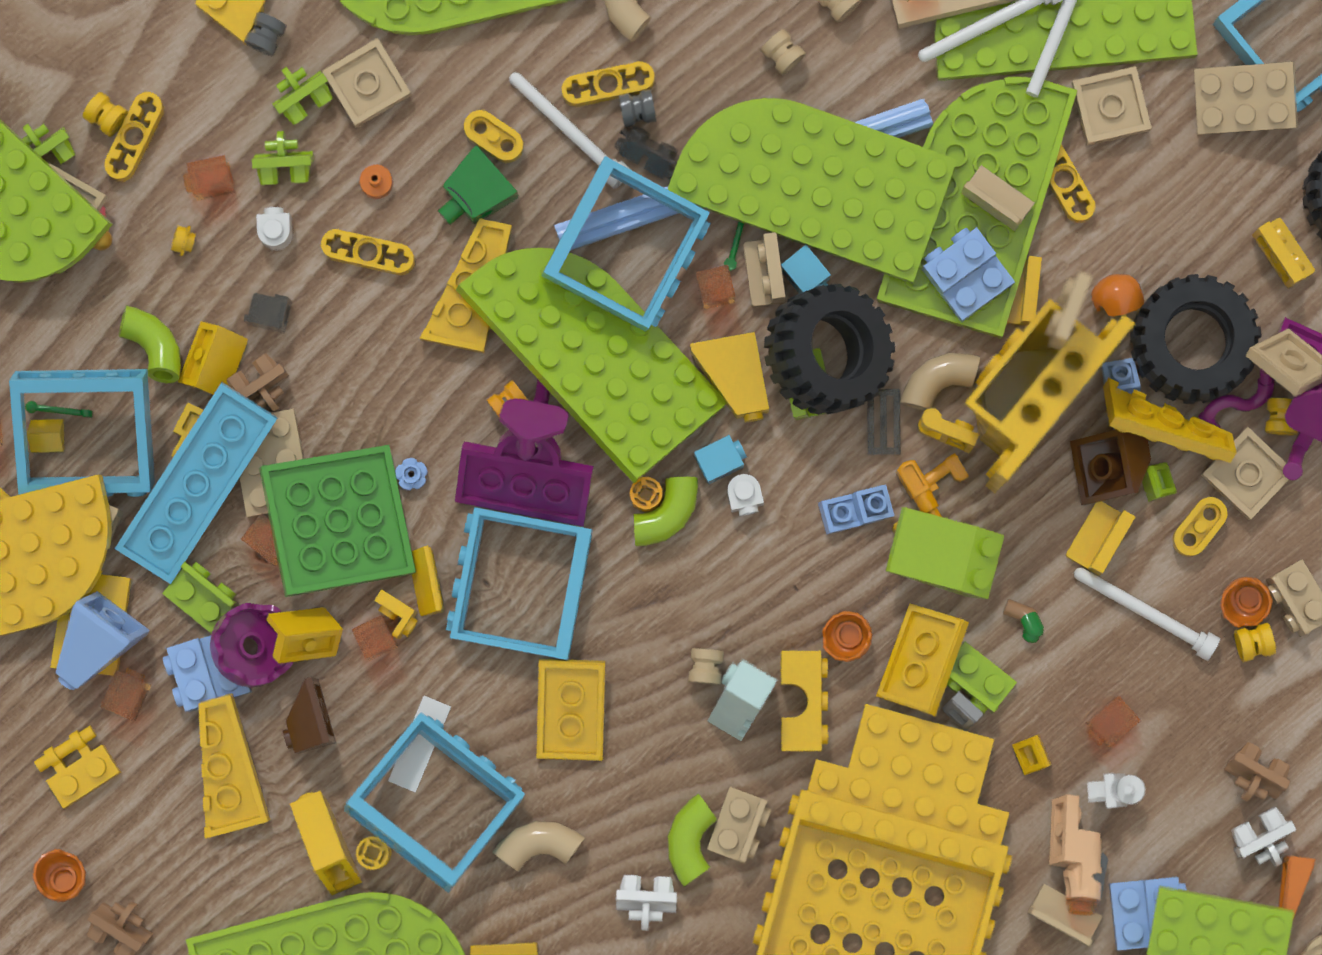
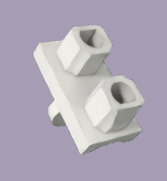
M1125 773L1104 774V781L1088 782L1087 784L1089 802L1106 801V808L1127 807V804L1138 803L1143 799L1146 791L1145 784L1141 778L1134 775L1125 776Z
M1276 807L1258 815L1266 829V832L1258 836L1255 835L1249 822L1231 829L1237 845L1234 851L1238 858H1244L1264 848L1265 851L1255 856L1258 864L1261 865L1270 860L1275 867L1282 864L1279 854L1289 850L1285 841L1275 846L1273 842L1296 830L1292 821H1286Z
M637 875L623 876L620 890L616 892V910L629 911V920L642 921V930L648 931L649 921L662 922V912L676 913L677 893H674L671 877H655L653 892L640 891L641 877Z

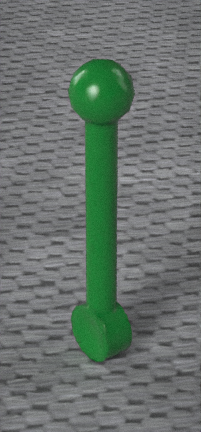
M739 221L729 258L724 261V267L728 271H733L737 267L735 258L745 224Z
M29 401L25 405L26 411L31 414L41 411L87 418L93 417L92 410L38 405L35 401Z

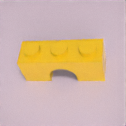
M781 651V685L796 686L805 693L807 698L806 709L801 715L781 718V752H821L822 745H828V725H822V711H828V691H822L821 678H828V659L821 658V651Z

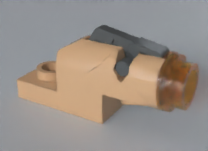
M1067 794L1052 799L1049 865L1067 868V870H1064V881L1066 887L1065 904L1069 906L1068 913L1081 916L1095 915V909L1099 907V901L1103 893L1108 857L1101 852L1102 842L1100 833L1078 829L1082 815L1081 808L1079 807V796Z

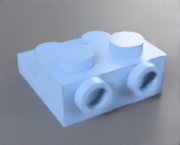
M967 227L951 238L954 243L945 251L938 247L924 258L927 264L923 266L922 271L961 323L1015 284L1013 278L996 257V252L977 227L971 232Z
M211 635L166 648L168 655L163 657L164 666L168 676L173 674L175 676L178 687L172 688L176 705L178 707L184 706L185 712L198 710V704L201 701L233 693L234 698L252 693L251 688L230 682L216 668L210 651Z
M1178 877L1109 883L1116 950L1148 948L1159 885L1186 890L1185 883H1179Z

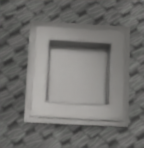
M957 692L942 708L964 731H967L983 715L960 692Z

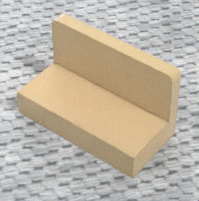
M982 165L971 180L966 182L961 193L1014 231H1016L1035 204V202Z
M1044 883L1027 911L1030 915L1086 946L1092 944L1093 940H1091V937L1103 917L1078 902L1066 900V895Z

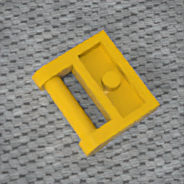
M935 408L925 410L917 425L919 432L923 435L966 453L971 452L979 437V434L973 431V425L957 419L955 423L944 420L941 413Z

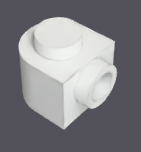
M269 207L264 209V214H256L257 234L262 243L271 250L286 248L293 237L292 216L290 213H284V208Z
M748 474L737 475L730 481L727 495L731 513L738 511L739 516H745L759 512L758 506L764 505L759 482Z

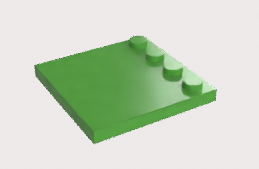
M389 445L264 465L259 468L285 597L407 576L416 572Z

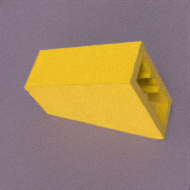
M755 332L691 343L690 351L692 357L711 384L723 397L735 418H744L745 423L764 419L763 414L769 413V405Z
M317 791L315 793L303 794L297 801L290 803L314 872L330 894L333 896L362 883L330 804L322 792Z

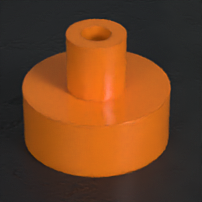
M370 165L360 175V186L368 197L381 199L391 192L393 178L389 170L384 166Z

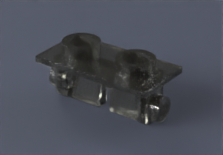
M638 126L626 127L621 130L620 134L626 138L619 137L614 148L619 150L618 154L637 165L640 163L643 155L648 157L644 166L645 170L662 180L664 178L671 180L675 170L672 165L676 166L680 157L677 154L678 150L666 142H661L660 144L649 138L650 134L646 130Z

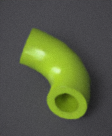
M126 305L120 324L119 337L134 341L145 350L148 356L147 371L149 378L162 383L177 382L181 372L180 348L172 331L155 315Z
M672 477L665 479V495L660 506L650 512L634 514L635 546H647L667 541L685 527L696 507L698 477Z
M699 793L691 798L675 815L668 834L669 861L683 887L710 868L701 852V839L704 832L718 820Z

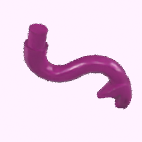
M1260 369V378L1257 381L1258 388L1253 396L1244 399L1235 395H1223L1212 400L1197 418L1221 428L1215 419L1218 412L1226 408H1234L1242 412L1259 408L1272 396L1275 380Z

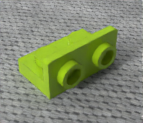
M184 562L180 566L182 570L162 594L212 633L215 624L221 616L239 606L233 600L237 594L222 582L217 587L207 579L211 573L199 563L195 562L191 566L189 563Z
M964 641L959 649L946 686L955 693L962 690L971 697L969 701L983 714L986 711L993 714L1017 682Z

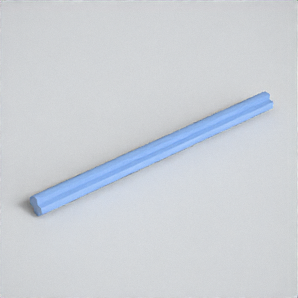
M924 98L855 122L897 138L933 126L930 110ZM645 194L591 212L571 250L679 213ZM570 220L554 225L559 241Z

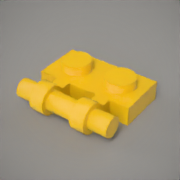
M91 725L80 732L79 730L74 731L69 735L68 740L55 748L53 746L43 751V756L34 761L40 772L50 766L56 771L57 774L46 780L63 809L68 808L122 773L105 745H100L93 751L91 750L87 742L97 737ZM78 750L82 758L67 767L62 759Z

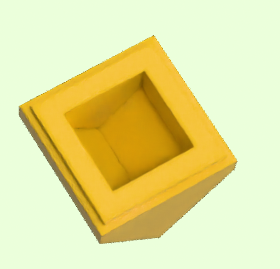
M64 419L30 420L27 430L30 452H64Z
M1039 734L1012 745L1024 776L1052 765Z

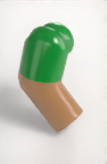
M1008 599L1003 614L1021 621L1024 628L1022 637L1025 641L1029 643L1037 642L1044 632V626L1037 611L1032 607Z

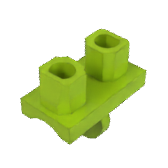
M285 67L281 70L285 79L276 84V87L280 93L291 86L293 89L273 102L272 105L279 114L283 113L295 125L308 116L298 102L309 94L318 108L333 98L326 85L328 80L321 71L299 85L298 81L307 76L303 67L293 74Z
M28 123L23 126L27 136L22 138V140L28 146L34 143L35 147L32 149L40 157L51 150L62 164L75 155L72 145L67 139L69 134L64 127L42 142L40 138L50 132L45 124H42L35 130Z
M277 131V141H265V150H277L278 153L255 154L254 158H252V169L257 168L261 185L279 183L278 167H290L291 183H304L309 181L310 165L314 161L313 151L287 152L289 149H298V139L286 140L285 132Z

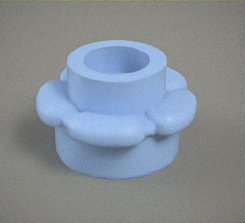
M415 458L403 460V464L398 465L395 470L399 485L405 490L421 488L426 483L425 476L428 473L426 466L422 462H417ZM410 471L414 472L413 477L408 476Z

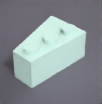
M741 660L738 666L732 663L722 680V684L726 685L707 721L742 741L777 680L744 660Z

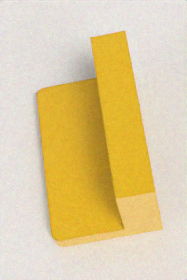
M1028 256V259L1025 261L1007 324L1028 326L1036 316L1042 257Z
M201 321L178 382L214 395L222 382L228 385L227 379L236 373L248 339L221 326Z
M1102 501L1095 503L1066 552V557L1100 576L1105 571L1136 516L1125 510L1119 512Z
M320 607L268 614L267 622L278 634L273 652V658L278 664L334 657L337 655L343 628L326 608Z

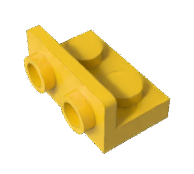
M1277 218L1271 223H1265L1252 234L1287 289L1315 272V268L1281 218Z

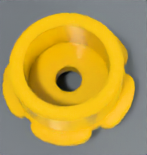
M179 225L176 227L171 250L179 252V256H183L185 251H192L196 234L190 232V225L187 228Z

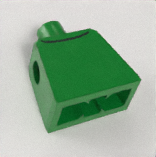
M476 145L443 184L444 191L451 199L437 211L449 225L463 214L473 224H477L479 219L489 217L519 198V195L512 184Z

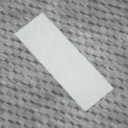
M423 696L415 718L421 712L425 716L429 715L435 721L438 719L444 725L451 706ZM419 734L395 763L388 781L416 792L435 746Z

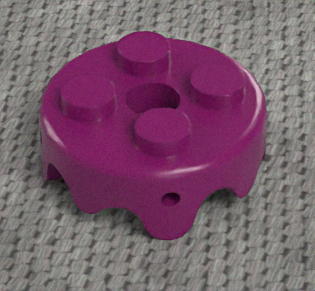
M244 603L229 610L215 624L210 639L211 657L221 675L230 682L249 688L260 687L274 681L293 665L294 662L278 664L273 658L278 634L267 622V617L270 613L281 612L278 607ZM245 638H252L257 643L258 649L255 655H250L244 650L243 641Z

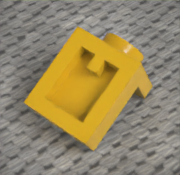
M381 589L374 600L381 604L378 611L394 621L397 616L402 618L393 631L392 636L399 640L403 635L408 637L418 623V620L414 618L418 612Z

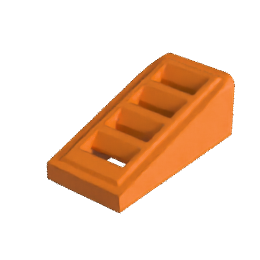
M1295 856L1283 857L1279 908L1293 910L1295 916L1316 859Z

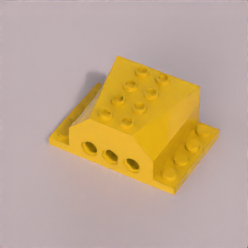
M1049 299L1023 332L1019 328L1013 332L999 354H996L984 368L975 382L978 387L965 402L976 415L979 439L1000 456L985 474L990 478L985 485L988 489L996 493L1011 477L1135 324L1125 315L1119 322L1112 318L1098 336L1076 320L1068 341L1059 350L1048 346L1051 336L1045 333L1056 310L1061 311L1062 308Z

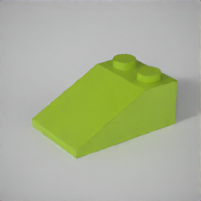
M902 507L885 571L965 597L988 599L1005 535L974 525Z

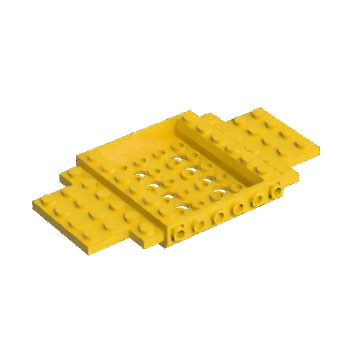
M865 704L848 768L816 759L807 791L801 789L799 796L792 795L787 814L793 815L790 828H783L779 846L784 847V852L781 860L775 859L770 879L776 880L772 893L766 891L761 911L767 912L764 926L757 924L752 942L758 945L756 955H875V948L881 942L890 943L894 948V955H909L914 951H920L924 955H986V952L981 950L984 939H990L994 929L995 920L990 919L993 906L999 907L1004 889L999 886L1001 874L1008 873L1012 860V855L1007 854L1009 847L1001 845L1009 812L977 804L994 739ZM840 859L847 865V873L841 879H834L828 873V865L833 860ZM867 868L875 869L879 874V883L873 888H866L860 882V875ZM899 877L907 878L912 886L911 892L905 897H898L892 890L893 882ZM931 886L939 887L944 894L943 901L937 906L929 905L924 898L925 891ZM817 924L827 926L830 931L828 941L823 944L815 943L810 936L811 929ZM849 933H856L862 939V946L855 953H849L843 947V939Z

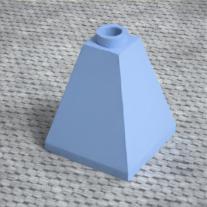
M98 591L76 601L72 608L56 669V674L60 676L58 681L70 690H75L85 685L147 636L150 630Z

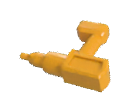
M956 453L948 456L925 475H923L915 460L902 463L896 471L911 500L915 501L919 510L940 517L942 515L937 508L939 507L938 502L932 494L933 491L939 489L936 482L949 473L953 480L957 482H962L969 477Z

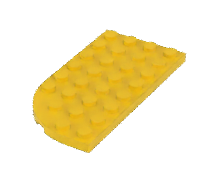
M98 474L0 499V637L37 628L62 618L71 612L76 601L90 593L103 572L101 569L107 550L111 546L112 536L111 514L102 475Z

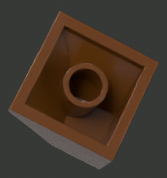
M1115 429L1070 441L1082 506L1138 493L1151 461L1148 439L1130 432L1123 433Z
M313 677L305 678L286 719L288 729L283 730L286 746L288 749L293 748L295 754L336 743L319 679Z

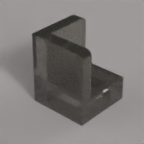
M255 293L252 297L249 314H244L243 321L249 326L285 333L292 301L289 297L276 294L275 297Z

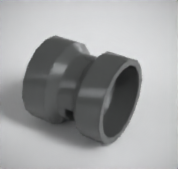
M257 12L254 19L255 28L247 33L244 43L261 53L273 56L277 49V37L283 36L287 26L268 14Z
M651 89L641 91L638 96H631L628 93L619 95L624 127L634 126L640 120L646 123L656 122Z

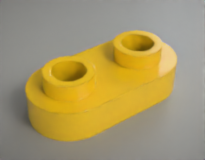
M484 110L473 111L466 117L464 131L467 138L488 154L504 163L514 162L522 155L524 145L520 134L501 120ZM478 124H484L487 126V130L482 134H478L475 132V127ZM511 142L514 145L513 149L509 152L503 151L501 149L503 143Z
M1207 497L1200 500L1175 530L1172 543L1179 554L1191 557L1201 553L1223 526L1228 513L1225 504L1220 499ZM1205 509H1211L1214 512L1213 520L1209 521L1204 518L1203 513ZM1186 534L1193 536L1194 544L1192 546L1184 544L1183 537Z

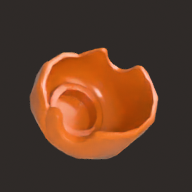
M1127 274L1108 275L1095 285L1091 294L1096 310L1099 312L1101 306L1105 309L1107 315L1113 317L1138 310L1143 306L1145 300L1137 279Z
M1240 577L1233 580L1223 590L1220 606L1224 618L1233 626L1240 628L1260 624L1270 614L1273 600L1269 587L1259 579Z
M843 611L833 615L822 630L823 648L835 660L851 662L860 659L868 652L872 643V630L869 622L856 612Z
M54 849L42 854L35 863L33 880L36 888L44 897L56 902H66L77 897L84 888L86 871L77 856L61 849Z

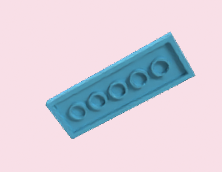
M222 382L115 549L171 584L181 569L180 566L187 560L278 417Z

